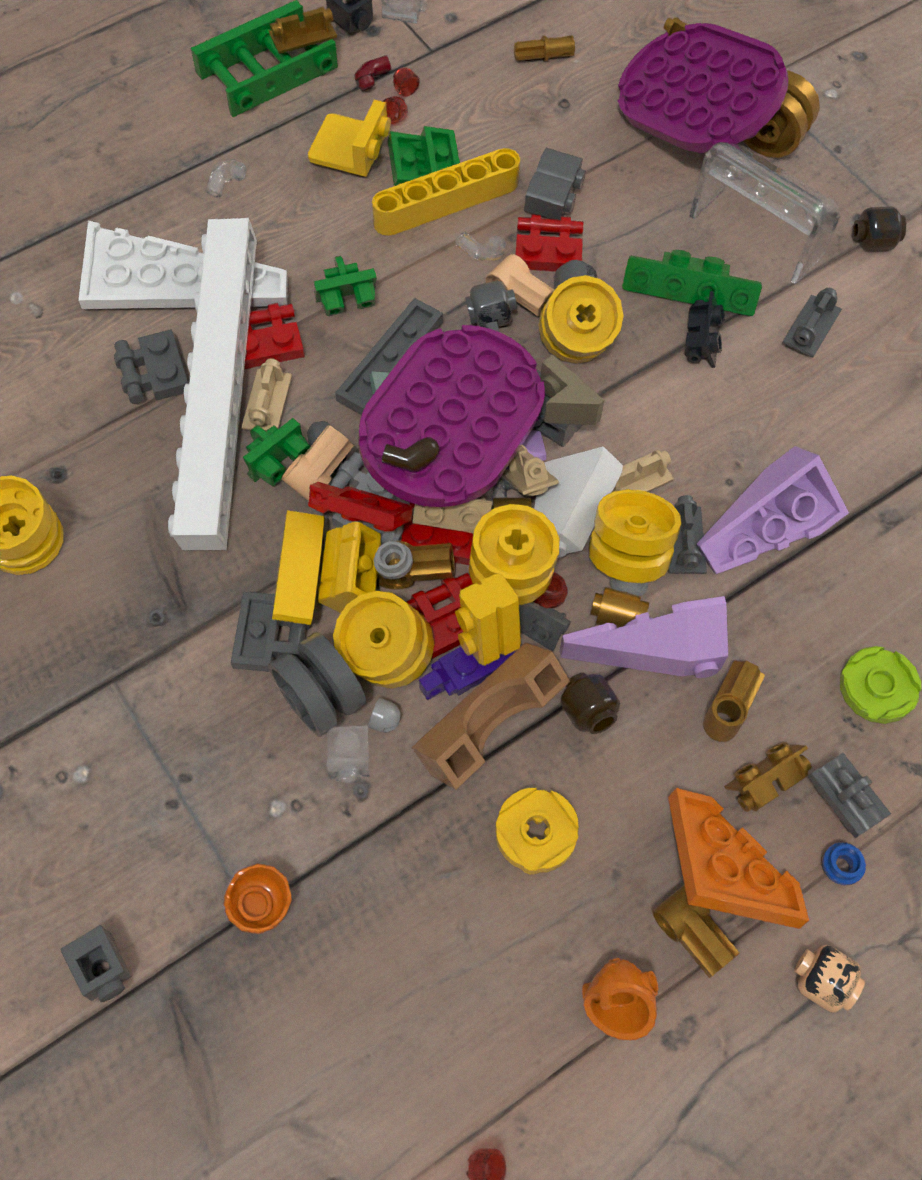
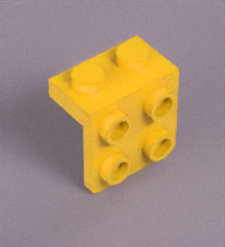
M374 99L364 121L334 113L328 114L308 151V160L314 164L367 177L374 160L378 157L383 140L388 136L391 119L387 117L386 102Z

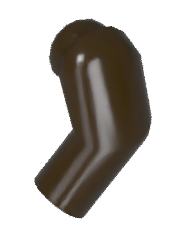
M425 437L407 449L386 444L381 463L417 472L437 459L439 455L438 442L431 437Z

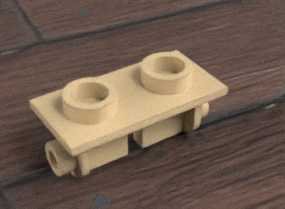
M267 359L261 365V368L257 369L241 427L244 430H251L256 425L265 431L273 425L279 428L292 374L283 373L277 360Z
M521 445L508 465L509 469H506L502 474L523 495H539L546 492L548 487L559 484L558 479L546 470L545 463L540 458L531 455L524 445Z
M655 450L648 455L623 465L622 473L613 491L631 489L650 492L674 481L673 476L667 469V465L671 463L668 452L665 450L662 452Z
M482 497L481 499H474L470 502L450 507H428L415 504L412 523L474 533V529L481 517L491 511L492 501L485 500V497Z

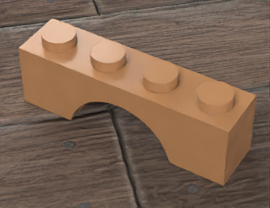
M525 642L520 649L515 651L411 748L432 777L457 790L485 763L483 757L484 744L491 732L500 723L518 712L532 708H543L570 680L552 651Z

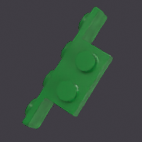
M672 250L671 253L664 252L662 261L633 255L629 256L622 288L628 291L693 304L696 300L709 302L710 291H713L717 304H722L724 311L753 316L762 290V283L730 276V265L724 264L725 261L720 258L708 256L705 259L691 257L689 252Z

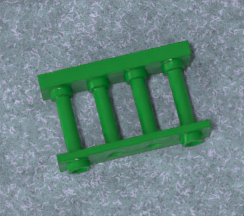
M297 0L191 47L195 71L201 80L216 74L227 89L225 91L232 117L338 68L336 42L333 39L320 45L313 44L303 47L306 52L293 58L287 52L278 53L269 34L271 30L270 24L275 23V19L296 14L299 17V22H303V6ZM269 50L280 64L265 70L254 56ZM243 62L254 76L238 82L227 68Z

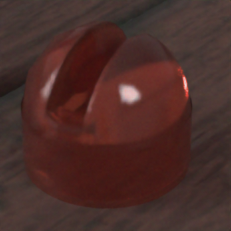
M403 67L395 71L393 75V85L401 96L408 97L418 89L420 79L413 70Z
M392 96L383 100V102H386L387 117L391 119V124L401 122L407 116L408 105L404 99Z
M481 1148L473 1151L468 1157L469 1171H466V1176L469 1180L505 1179L506 1161L500 1150ZM485 1165H488L487 1174H485Z

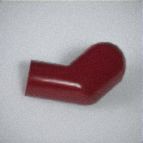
M384 55L366 61L354 74L355 82H358L360 90L365 91L373 88L375 85L374 76L391 71L389 58Z

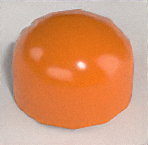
M255 864L241 869L234 875L225 892L223 905L229 921L241 932L259 935L276 928L284 919L292 901V894L287 878L273 866Z

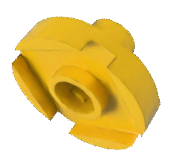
M525 788L517 791L503 803L495 825L496 842L502 855L514 867L521 869L529 875L550 872L562 866L571 857L578 839V817L574 808L566 798L551 790L547 792L537 790V788ZM533 820L537 825L543 822L547 825L548 828L544 831V839L530 838L527 835L530 829L528 825L530 821Z

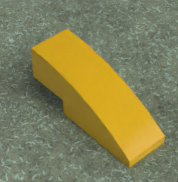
M287 510L277 572L273 620L307 625L312 624L324 516Z

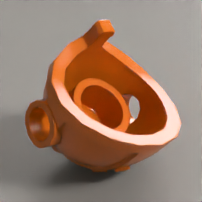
M613 958L595 975L592 982L583 985V1005L586 1014L592 1023L605 1034L620 1040H637L647 1036L654 1028L657 1016L655 996L658 995V982L654 972H642L637 966L625 959Z

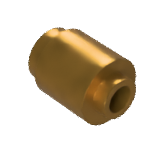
M605 587L603 594L595 593L590 615L597 617V625L613 623L617 625V628H620L636 619L635 615L648 612L649 602L640 600L641 596Z

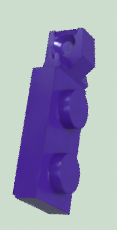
M459 647L439 658L438 661L431 665L433 671L419 679V688L426 700L435 697L445 690L449 696L455 693L459 696L481 684L515 651L507 655L500 654L499 659L483 666L478 663L473 654L468 656L462 647Z

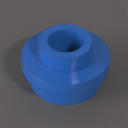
M848 843L833 844L825 851L822 858L825 874L830 880L839 885L855 884L863 877L866 870L863 854L858 848ZM838 858L844 859L848 863L849 870L847 872L838 868L836 863Z

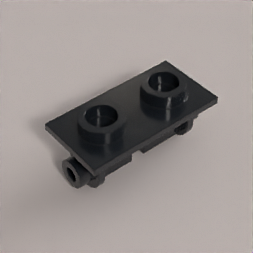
M710 291L709 302L696 300L689 308L688 330L691 333H687L685 356L691 363H698L701 359H709L711 367L715 368L716 355L722 352V338L719 326L724 325L725 314L723 305L717 304L713 291Z

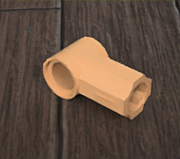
M515 254L508 255L485 278L486 283L500 280L505 285L506 290L513 289L516 302L537 316L541 314V310L555 291L530 274L527 264Z
M328 425L304 455L298 456L283 474L282 480L309 502L310 485L316 482L329 484L331 481L330 475L354 445L342 433Z

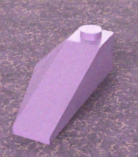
M794 446L769 465L699 540L697 546L712 571L718 574L757 559L759 554L773 549L779 551L790 547L789 543L804 537L811 539L819 536L849 512L819 455Z
M725 597L688 601L672 605L673 613L656 618H651L648 612L635 615L636 619L620 628H617V625L613 623H606L563 635L559 650L560 657L682 677L695 675L696 678L711 677L721 670L728 657Z

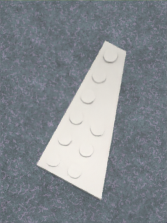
M88 221L78 301L82 309L195 307V294L200 292L201 286L198 266L199 263H203L204 254L199 253L196 247L152 236H147L143 239L129 235L128 230L116 228L115 231L101 228L99 223ZM255 262L250 307L268 306L274 303H278V306L287 305V270Z

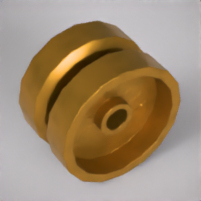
M787 70L788 88L781 108L754 137L743 140L754 152L766 157L780 158L790 155L799 146L805 133L816 121L820 110L819 97L813 85L803 76Z

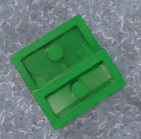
M424 126L421 135L390 131L387 143L394 186L460 163L454 130Z

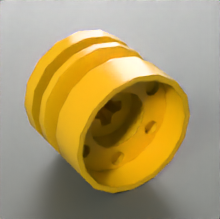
M12 475L1 476L0 570L14 575L32 574L48 566L58 555L63 544V526L58 515L53 511L37 487L23 478Z

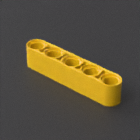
M508 148L498 149L376 193L372 199L373 225L375 230L382 235H395L511 193L518 187L519 154Z

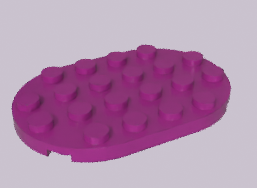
M715 24L685 25V31H678L670 36L668 32L660 35L633 57L622 73L618 84L620 89L618 104L628 122L646 133L687 151L697 153L717 151L754 137L781 108L787 93L788 72L780 53L770 44Z
M462 325L461 330L442 332V329L439 328L420 337L398 361L370 398L362 412L359 424L358 445L366 469L373 479L385 490L400 499L420 506L450 507L470 502L482 496L500 479L539 418L545 397L544 381L541 382L536 369V361L522 345L512 338L481 326ZM425 437H431L438 442L439 455L437 459L417 472L381 463L386 444L407 449Z

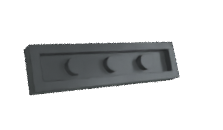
M414 298L335 392L336 401L362 415L366 404L373 396L369 374L372 371L391 372L415 341L425 334L436 330L441 325L443 313Z

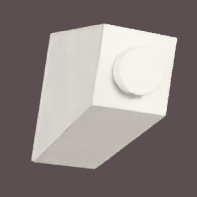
M604 447L544 462L546 470L558 479L559 484L550 486L546 492L536 495L534 509L542 512L556 528L560 538L558 558L564 557L568 553L583 550L595 526L594 520L599 502L604 496L612 493L622 473L623 465Z

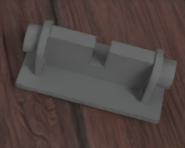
M825 288V290L819 291L817 297L811 294L782 343L814 357L842 308L835 306L838 300L837 292L833 288Z
M683 495L678 498V502L674 506L680 513L681 527L674 544V553L668 570L671 574H706V559L697 546L699 540L704 536L701 506H697L692 496Z
M536 600L519 605L520 632L554 651L561 634H565L571 621L565 618L566 614L560 613L544 603L537 607L534 605Z

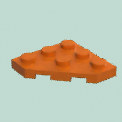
M676 788L671 793L668 800L689 905L800 929L809 921L800 883L788 871L783 875L780 874L763 857L767 851L743 827L737 831L720 814L724 808L713 797Z

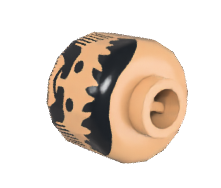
M822 945L814 953L806 949L794 969V972L800 975L798 981L799 992L832 1013L838 1012L842 1008L849 1011L858 1000L865 985V980L860 978V965L830 945Z

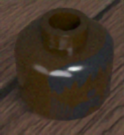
M892 206L867 208L862 212L859 220H855L853 224L854 240H859L860 246L865 251L892 250L899 242L903 241L906 234V219L904 215H900L898 209Z
M580 673L570 678V682L566 685V689L561 695V706L574 727L581 732H590L591 734H598L609 729L618 719L617 713L620 709V701L606 679L598 674L586 675L585 673Z

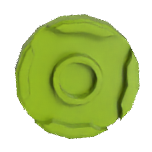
M878 646L864 648L849 658L840 674V690L843 698L855 714L870 722L887 724L900 721L916 707L919 701L921 679L916 667L897 651L892 653L884 650L885 647Z

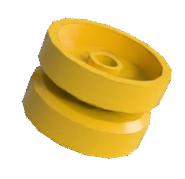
M586 275L569 278L557 286L541 310L538 326L542 342L548 351L561 361L577 364L593 360L612 344L621 331L624 317L621 300L614 289L599 278Z
M626 489L613 491L604 496L597 506L594 520L595 528L589 543V558L593 564L609 577L623 582L645 583L656 581L664 576L670 567L674 553V544L679 535L681 527L680 513L664 498L646 491Z
M508 504L496 507L481 517L473 533L469 561V574L473 584L481 585L483 579L499 573L505 577L518 595L519 605L536 600L545 593L549 586L559 555L560 538L554 524L542 512L525 505Z
M383 591L361 594L348 603L337 618L333 633L334 647L353 673L375 686L390 689L408 685L420 677L430 663L434 649L432 628L425 617L395 594Z

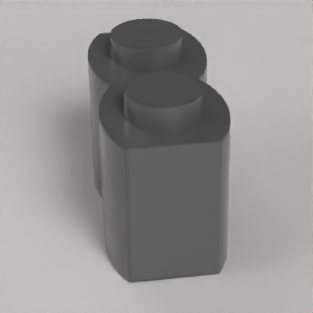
M545 148L537 170L527 189L524 211L560 220L561 216L564 217L565 212L571 214L576 200L574 190L575 188L581 189L586 175V170L581 169L583 158Z

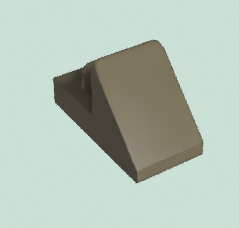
M554 355L543 361L540 378L541 382L544 381L545 393L552 397L546 403L544 421L546 423L596 425L600 422L605 400Z

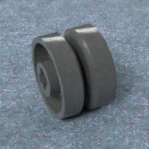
M314 632L298 643V653L301 661L296 656L286 652L269 663L268 667L274 681L293 711L316 736L321 737L337 725L334 708L342 714L351 715L366 704V697L354 673L342 656L319 632Z

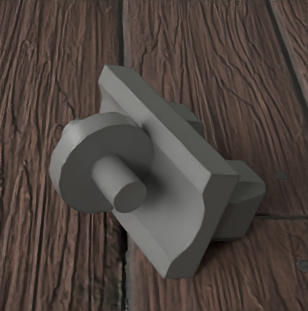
M841 753L808 776L814 784V788L827 801L840 818V822L855 839L891 814L871 789L870 785L873 782L868 776L862 777L844 753Z

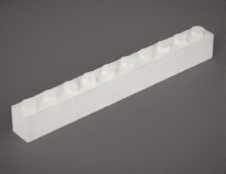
M249 218L208 219L207 234L202 235L201 242L204 260L198 266L201 286L200 292L195 294L197 321L192 322L191 336L194 346L193 352H189L187 360L190 381L184 386V400L187 407L186 415H182L180 419L183 441L182 448H178L176 453L179 476L178 481H174L172 487L175 510L174 515H170L168 521L169 534L175 539L182 550L227 549L257 244Z

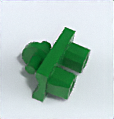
M341 255L334 257L335 267L323 270L325 279L314 281L316 303L321 302L327 316L344 312L345 307L342 300L344 296L354 294L357 308L360 309L375 305L377 277L374 268L359 271L357 263L345 265Z
M292 418L279 429L274 425L267 431L258 425L250 430V434L254 441L246 446L249 453L243 456L244 462L249 469L247 475L254 482L261 478L271 486L279 483L285 473V467L280 462L287 457L294 461L301 454L304 455L310 448V445L302 436L300 423Z

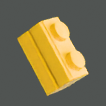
M356 521L343 525L342 528L337 527L327 531L325 549L323 551L321 583L318 588L319 603L341 613L345 606L359 595L376 591L378 572L374 566V556L381 546L380 533Z
M496 573L483 579L481 585L475 583L460 590L461 608L456 610L455 614L463 632L458 634V639L462 649L468 656L473 654L478 663L485 666L499 659L500 654L507 655L520 649L519 597L503 575Z

